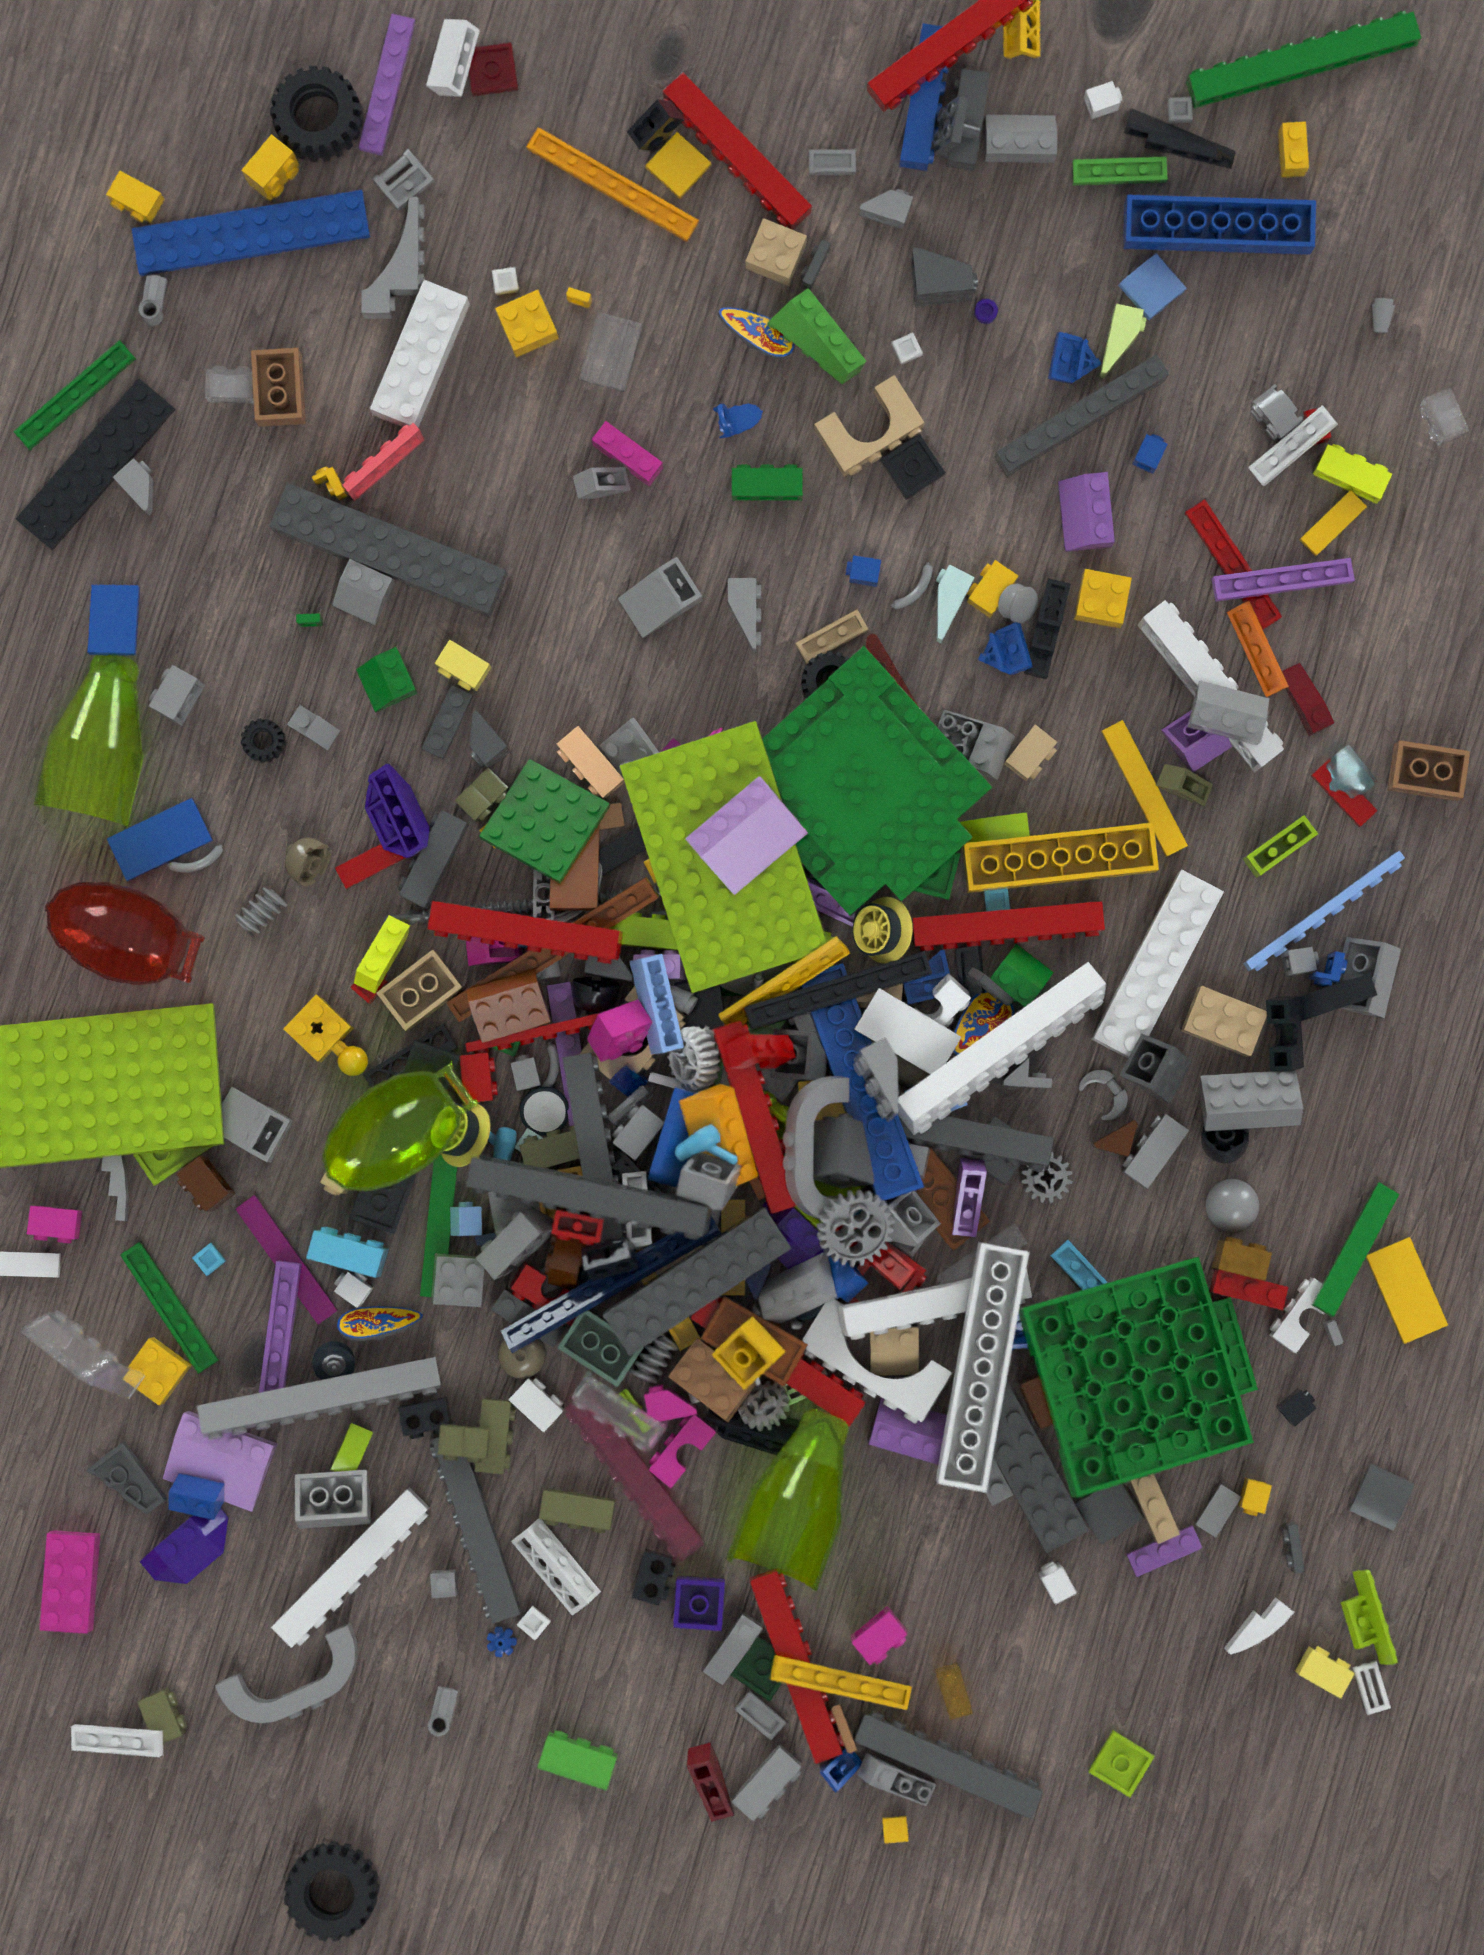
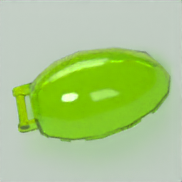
M448 1064L435 1074L417 1071L394 1076L368 1089L343 1112L326 1140L322 1159L327 1178L343 1189L371 1191L397 1184L431 1164L447 1149L460 1127L462 1115L478 1104L476 1099H472L452 1070L454 1068L452 1064ZM445 1075L465 1104L461 1109L458 1108L440 1082L439 1078Z

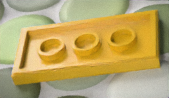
M1410 1237L1367 1254V1262L1403 1344L1448 1326Z

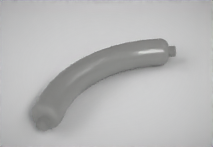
M926 563L923 567L922 577L916 588L907 596L893 601L891 608H904L915 602L924 593L932 575L930 563Z
M221 844L215 846L206 857L196 862H171L167 864V867L171 871L181 873L201 870L211 865L221 855L223 846Z
M551 1042L547 1046L550 1058L549 1073L541 1087H553L558 1076V1051L556 1045Z

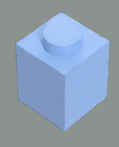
M459 1202V1207H450L451 1236L482 1235L481 1207H473V1202Z

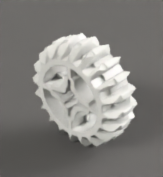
M695 1026L685 1027L680 1030L684 1048L669 1051L667 1056L670 1060L669 1066L672 1069L671 1075H675V1081L680 1082L681 1088H686L688 1091L704 1090L714 1084V1080L718 1078L717 1072L720 1071L718 1062H720V1059H718L717 1053L719 1051H716V1042L711 1041L712 1036L707 1034L705 1029Z

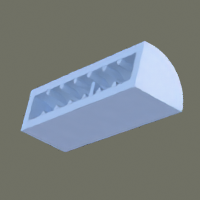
M663 954L629 961L638 1000L652 1020L647 1034L651 1054L684 1048Z

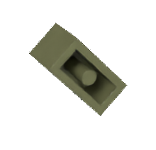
M168 1687L137 1701L148 1730L163 1731V1743L178 1738L186 1732V1720L183 1714L179 1715L176 1705H178L176 1695L173 1691L170 1692Z

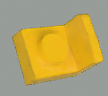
M323 467L315 472L316 475L312 476L316 485L329 480V482L325 483L331 496L336 495L339 501L348 497L333 467Z

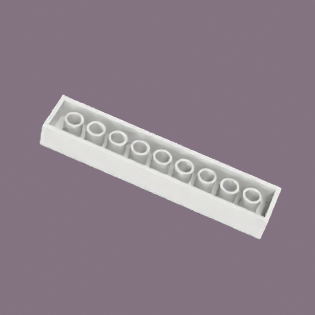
M1087 962L898 1098V1116L913 1135L918 1132L924 1133L932 1126L931 1123L938 1118L941 1120L948 1116L951 1108L957 1104L961 1106L966 1103L972 1093L983 1091L990 1084V1080L1005 1075L1009 1070L1008 1068L1014 1063L1016 1065L1022 1063L1028 1057L1027 1054L1029 1052L1040 1050L1045 1046L1046 1040L1050 1037L1061 1035L1068 1024L1079 1022L1085 1016L1084 1013L1089 1009L1095 1010L1104 1002L1105 981L1091 964Z
M978 1242L936 1475V1482L938 1484L982 1492L987 1490L1029 1252Z

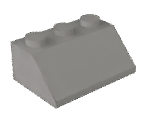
M985 115V162L1055 163L1057 156V124L1055 115Z
M1199 681L1187 727L1258 745L1262 740L1267 721L1269 698Z
M1346 937L1343 953H1345L1344 959L1347 960V967L1345 973H1341L1339 982L1335 984L1370 973L1378 996L1340 1009L1385 1018L1401 949L1384 942Z
M534 1208L525 1211L522 1209L518 1210L511 1216L512 1222L508 1226H502L495 1233L497 1237L493 1241L489 1240L481 1247L482 1253L476 1259L494 1280L518 1270L524 1261L552 1235L553 1218Z
M826 1253L819 1254L767 1279L758 1297L763 1319L781 1324L837 1298Z
M367 1470L295 1474V1522L298 1528L371 1524V1500Z

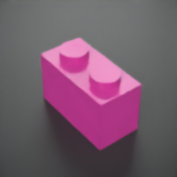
M30 1206L27 1234L34 1235V1240L48 1241V1237H56L57 1242L71 1243L72 1239H79L82 1210Z

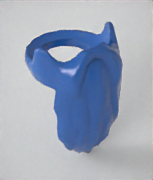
M718 404V406L713 408V411L718 413L719 429L724 433L719 438L731 437L753 428L761 420L763 411L757 405L752 404L733 406L729 409L725 404Z

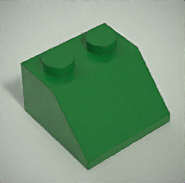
M397 647L374 656L356 669L375 713L418 694Z
M1015 944L990 979L1009 994L1017 1005L1024 1008L1033 1002L1054 972L1019 945Z

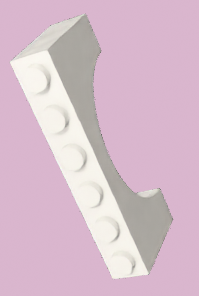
M836 1299L826 1302L802 1340L808 1344L804 1354L813 1360L816 1356L824 1361L822 1365L832 1372L838 1369L844 1373L842 1378L855 1385L858 1382L865 1386L863 1391L874 1398L876 1395L881 1396L885 1399L883 1404L894 1411L897 1407L906 1412L904 1417L916 1424L918 1420L923 1422L953 1373L933 1360L919 1373L904 1379H888L871 1373L855 1359L849 1349L846 1336L843 1335L838 1306L844 1304Z

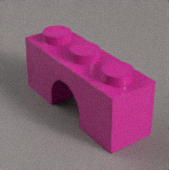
M607 421L604 422L592 438V444L595 448L610 459L614 458L630 470L632 475L649 487L663 470V462Z
M697 1414L684 1417L679 1423V1426L682 1427L676 1435L672 1432L663 1443L667 1446L661 1454L657 1451L648 1462L652 1465L649 1471L670 1488L673 1487L687 1468L677 1458L678 1448L684 1444H693L702 1451L717 1431Z

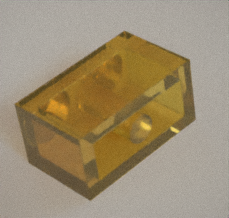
M958 1663L935 1669L949 1719L953 1720L973 1714Z

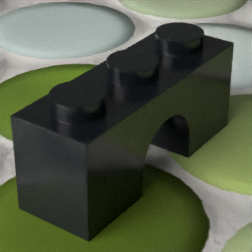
M1277 996L1266 1000L1267 1024H1274L1276 1030L1275 1043L1272 1047H1269L1270 1071H1294L1303 1068L1300 996Z

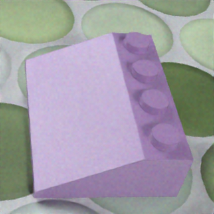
M759 776L690 834L686 840L735 895L808 834V832Z
M190 1411L184 1412L174 1437L163 1479L174 1483L178 1474L181 1473L225 1483L224 1502L252 1512L277 1443L248 1432L239 1435H232V1432L222 1434V1438L208 1440V1437L204 1438L202 1435L199 1415Z

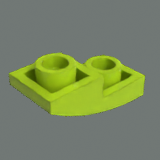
M350 1423L330 1470L333 1472L357 1470L373 1432Z

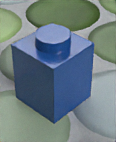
M1146 434L1132 465L1154 474L1168 444L1158 435L1151 434L1150 436Z
M853 555L852 562H847L845 574L850 576L849 583L877 587L881 560Z

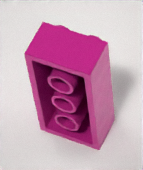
M55 1530L47 1533L39 1631L88 1634L93 1630L100 1533Z

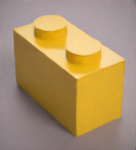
M1306 121L1282 123L1278 131L1281 177L1305 176L1309 169Z
M122 171L118 172L106 193L111 201V206L119 211L125 209L131 212L130 216L139 222L145 220L151 223L165 200L159 191Z
M996 560L992 565L987 563L980 573L983 577L979 584L974 582L967 592V595L970 596L967 603L989 618L992 617L998 608L1002 592L1009 585L1014 584L1018 578L1017 574Z

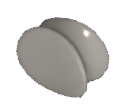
M1011 584L1002 592L999 598V612L1003 617L1011 619L1014 623L1025 622L1036 612L1038 596L1031 587Z

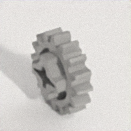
M1053 1152L1050 1162L1056 1164L1060 1171H1054L1050 1168V1165L1048 1170L1043 1169V1172H1037L1033 1176H1031L1032 1170L1030 1169L1021 1171V1174L1026 1176V1179L1021 1180V1183L1028 1185L1024 1190L1025 1193L1032 1191L1031 1199L1039 1196L1040 1203H1043L1045 1198H1048V1201L1053 1203L1054 1196L1061 1200L1062 1195L1060 1193L1062 1191L1068 1193L1069 1190L1065 1186L1073 1182L1067 1179V1176L1073 1174L1072 1171H1066L1065 1169L1069 1163L1062 1164L1061 1155L1054 1159ZM1045 1170H1047L1048 1174H1052L1049 1184H1046V1181H1041V1176L1044 1175ZM1062 1179L1060 1187L1054 1191V1184L1057 1180ZM1032 1184L1041 1185L1045 1193L1037 1191Z
M767 1380L765 1385L760 1384L753 1388L738 1409V1412L745 1424L748 1423L751 1429L757 1426L758 1430L762 1431L763 1426H766L768 1430H771V1424L774 1423L779 1426L778 1420L780 1418H787L784 1412L790 1411L788 1405L790 1399L784 1387L780 1388L777 1382L771 1385L770 1381Z

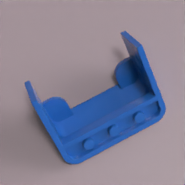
M675 1087L648 1180L678 1188L682 1169L691 1158L680 1161L675 1154L676 1146L689 1137L679 1101L697 1093Z

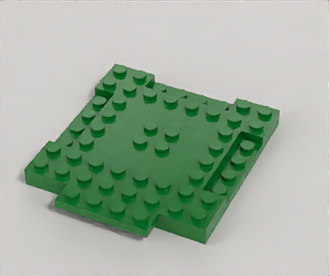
M865 646L838 668L825 683L762 739L781 800L808 832L796 843L801 862L849 916L855 913L884 885H887L902 902L973 838L958 819L992 789V786L956 749Z
M1199 1257L1019 1308L1018 1314L1030 1355L1034 1356L1060 1445L1058 1452L1071 1497H1080L1254 1443L1240 1398L1242 1394L1258 1390L1231 1297L1212 1302Z

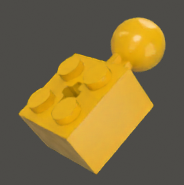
M317 994L284 1028L317 1062L322 1063L333 1052L338 1056L339 1069L348 1076L360 1075L367 1068L368 1057L365 1051L357 1046H347L342 1041L354 1028ZM322 1023L323 1025L321 1029L323 1030V1032L314 1033L315 1024Z

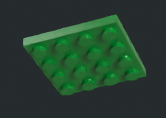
M529 759L479 837L486 843L541 874L561 883L607 813L610 803Z

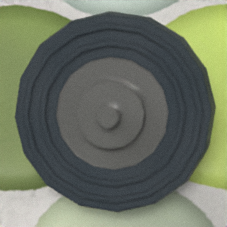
M330 1341L317 1348L313 1355L312 1367L315 1375L320 1380L349 1375L355 1369V1356L346 1344L339 1341Z

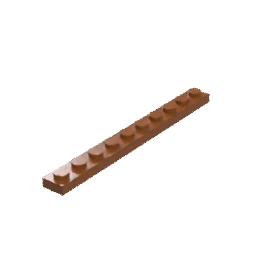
M647 877L573 923L610 929L658 899L659 896ZM542 949L541 953L526 951L467 989L534 969L538 974L562 959L563 956L551 955V950ZM467 989L446 1002L458 1022L472 1015L467 999Z

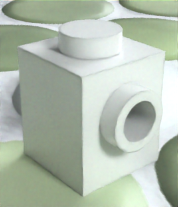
M1113 81L1086 90L1084 100L1091 119L1119 109L1122 95L1118 87L1115 88Z
M349 1271L347 1274L342 1273L334 1283L337 1286L334 1292L356 1308H359L374 1287L366 1282L368 1278L363 1274Z

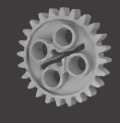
M860 1189L857 1190L856 1196H853L849 1190L846 1198L839 1194L838 1202L831 1199L830 1201L833 1206L831 1208L823 1207L827 1214L819 1215L823 1223L817 1224V1228L821 1231L817 1233V1237L821 1240L819 1244L822 1249L825 1248L826 1255H831L834 1262L839 1259L842 1265L849 1261L852 1267H854L857 1260L861 1266L864 1265V1259L866 1258L873 1262L872 1255L874 1254L881 1257L880 1248L887 1250L888 1247L885 1241L893 1240L888 1233L895 1232V1229L891 1226V1224L895 1223L891 1216L893 1213L890 1208H887L886 1202L884 1200L881 1201L877 1194L872 1197L870 1191H867L863 1196ZM862 1209L860 1214L853 1215L856 1210ZM844 1225L841 1230L835 1231L837 1226ZM877 1225L873 1231L868 1232L871 1226ZM858 1241L854 1247H849L852 1242Z

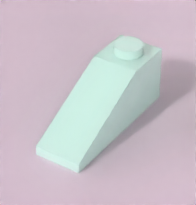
M950 564L947 570L942 568L936 579L939 582L937 588V642L939 643L942 642L975 578Z

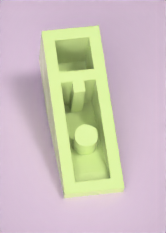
M1116 304L1099 378L1106 377L1136 340L1139 331L1144 332L1146 318L1143 317V309Z

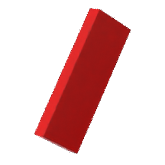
M1330 759L1311 775L1358 827H1361L1378 811Z
M379 844L335 867V870L345 889H348L406 859V857L386 851Z

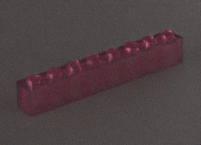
M590 1389L565 1407L568 1411L565 1413L572 1425L578 1424L582 1430L579 1434L587 1444L590 1442L596 1448V1451H594L596 1457L602 1464L606 1461L611 1468L608 1471L616 1483L621 1481L625 1486L624 1494L631 1502L633 1500L637 1502L640 1506L637 1509L645 1521L650 1519L655 1526L652 1528L653 1532L659 1540L665 1539L669 1545L667 1550L674 1559L679 1558L682 1562L705 1544L703 1538L656 1476L649 1471L647 1464Z

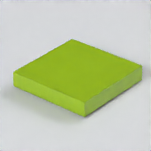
M1112 1730L1088 1772L1130 1798L1155 1756Z

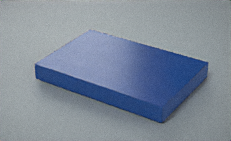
M91 585L88 635L89 655H136L139 585Z

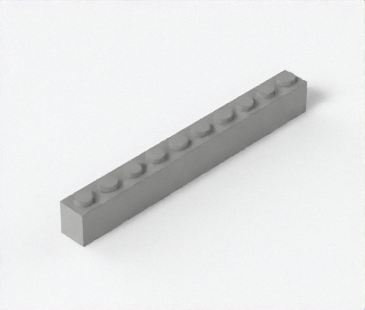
M433 1357L198 1405L197 1410L203 1437H208V1440L222 1438L224 1433L232 1432V1435L246 1433L248 1428L256 1427V1430L270 1428V1424L280 1422V1425H288L294 1423V1419L304 1417V1420L316 1419L318 1414L328 1412V1415H336L342 1413V1409L350 1407L352 1410H360L366 1408V1404L375 1403L376 1406L390 1403L389 1399L409 1400L414 1398V1394L423 1393V1396L433 1395L437 1393L438 1389H441L436 1358Z

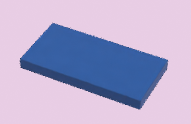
M190 798L107 838V841L126 881L129 882L212 842L213 839L194 799Z

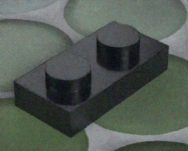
M981 946L956 948L959 983L969 991L970 995L984 994L985 989L968 976V972L972 967L983 973Z

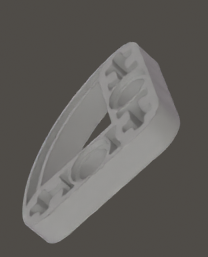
M600 863L598 895L603 881V870ZM534 870L533 917L538 918L543 915L542 906L546 907L547 915L550 917L547 919L568 923L574 922L587 912L565 911L556 915V911H550V898L547 900L538 898V893L541 890L547 889L550 891V878L547 877V883H543L542 874Z

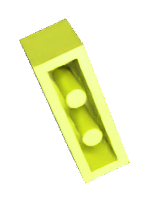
M1328 444L1323 450L1312 475L1347 491L1352 490L1356 495L1377 504L1383 496L1392 473L1388 472V469L1383 465H1372L1366 462L1367 459L1361 455L1346 453L1345 449L1339 445L1332 444L1331 446Z
M390 915L387 917L356 970L354 984L374 994L376 993L407 940L410 925Z

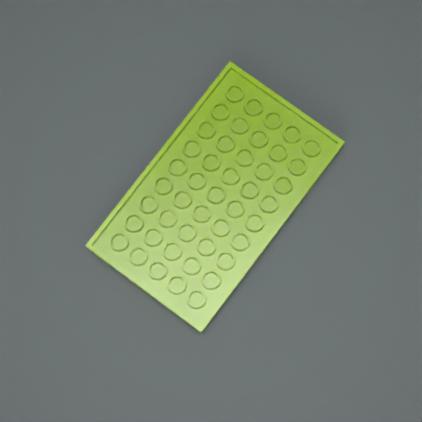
M756 721L620 765L692 993L804 958L827 943L796 844L734 895L686 840L690 834L759 776L781 800Z
M213 1003L0 1026V1168L224 1145L215 1008Z

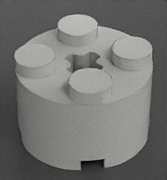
M1276 384L1252 402L1251 414L1258 422L1263 420L1267 427L1265 431L1273 441L1276 438L1281 440L1304 421L1302 416L1296 417L1295 412L1298 409L1282 390L1277 392Z

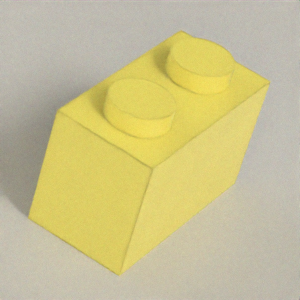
M450 639L435 662V665L439 668L438 673L448 679L451 676L459 680L457 684L467 691H470L471 688L477 691L491 669L489 663Z
M1308 1646L1295 1672L1341 1699L1355 1674L1349 1669L1351 1665L1340 1658L1334 1661L1328 1657L1330 1653L1319 1646L1316 1649Z

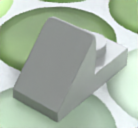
M299 705L287 724L327 751L340 733V730L301 705Z
M1027 1058L1002 1081V1086L1050 1089L1052 1087V1079L1046 1078L1045 1073H1032V1077H1028L1029 1058Z

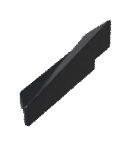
M1133 108L1129 110L1124 134L1146 139L1144 148L1232 169L1236 154L1234 150Z
M711 1409L708 1410L706 1416L707 1421L714 1422L718 1427L717 1433L721 1438L789 1460L793 1451L815 1460L825 1429L823 1424L787 1417L786 1419L780 1418L778 1420L779 1426L773 1423L771 1424V1430L763 1426L762 1431H759L757 1426L751 1429L748 1423L745 1424L738 1410L729 1422H726Z

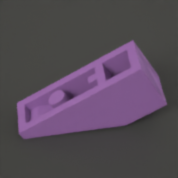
M960 1158L952 1235L976 1237L987 1173L984 1160Z

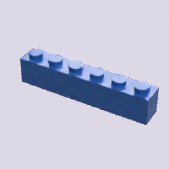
M922 23L919 44L943 26ZM946 67L939 71L940 74L933 81H926L921 84L919 91L910 97L899 167L927 171L928 163L933 164L935 153L931 149V143L939 128L934 125L935 119L938 117V113L943 105L938 104L939 95L944 96L946 82L942 81L943 73H948V68Z

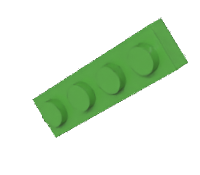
M1167 157L1073 160V186L1167 182Z

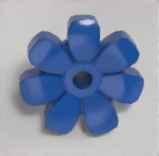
M502 1626L495 1627V1634L489 1632L487 1635V1640L491 1641L487 1645V1649L489 1651L496 1650V1657H502L503 1652L507 1655L512 1654L513 1648L511 1646L517 1644V1638L511 1637L513 1630L507 1628L503 1631Z

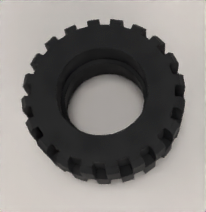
M313 65L309 66V70L306 71L303 70V67L296 69L297 74L292 76L289 73L285 76L286 82L284 84L279 82L276 87L277 95H272L271 103L273 107L270 108V115L278 138L302 160L308 157L310 162H318V158H322L324 162L331 161L330 156L336 155L339 158L343 155V149L350 150L354 146L352 140H358L360 135L359 128L363 124L362 108L356 91L348 79L344 80L343 75L338 71L332 73L329 67L323 66L322 70H318L317 66ZM312 97H327L337 104L338 115L333 124L325 130L309 132L299 128L296 123L295 115L298 108L303 102Z
M330 1842L328 1845L321 1843L313 1849H308L299 1857L287 1876L288 1879L284 1886V1891L286 1892L284 1904L288 1905L289 1908L287 1914L290 1919L294 1917L296 1920L294 1925L299 1930L304 1928L307 1931L305 1935L311 1938L314 1934L319 1936L318 1940L326 1941L327 1938H332V1941H338L343 1936L346 1938L352 1936L356 1930H360L365 1925L377 1904V1895L379 1893L377 1871H373L371 1860L369 1858L365 1859L362 1856L364 1852L360 1849H357V1851L351 1849L352 1845L344 1843L342 1846L338 1845V1842ZM323 1870H335L344 1874L351 1881L354 1888V1897L348 1908L340 1912H328L315 1904L311 1898L309 1888L313 1877Z

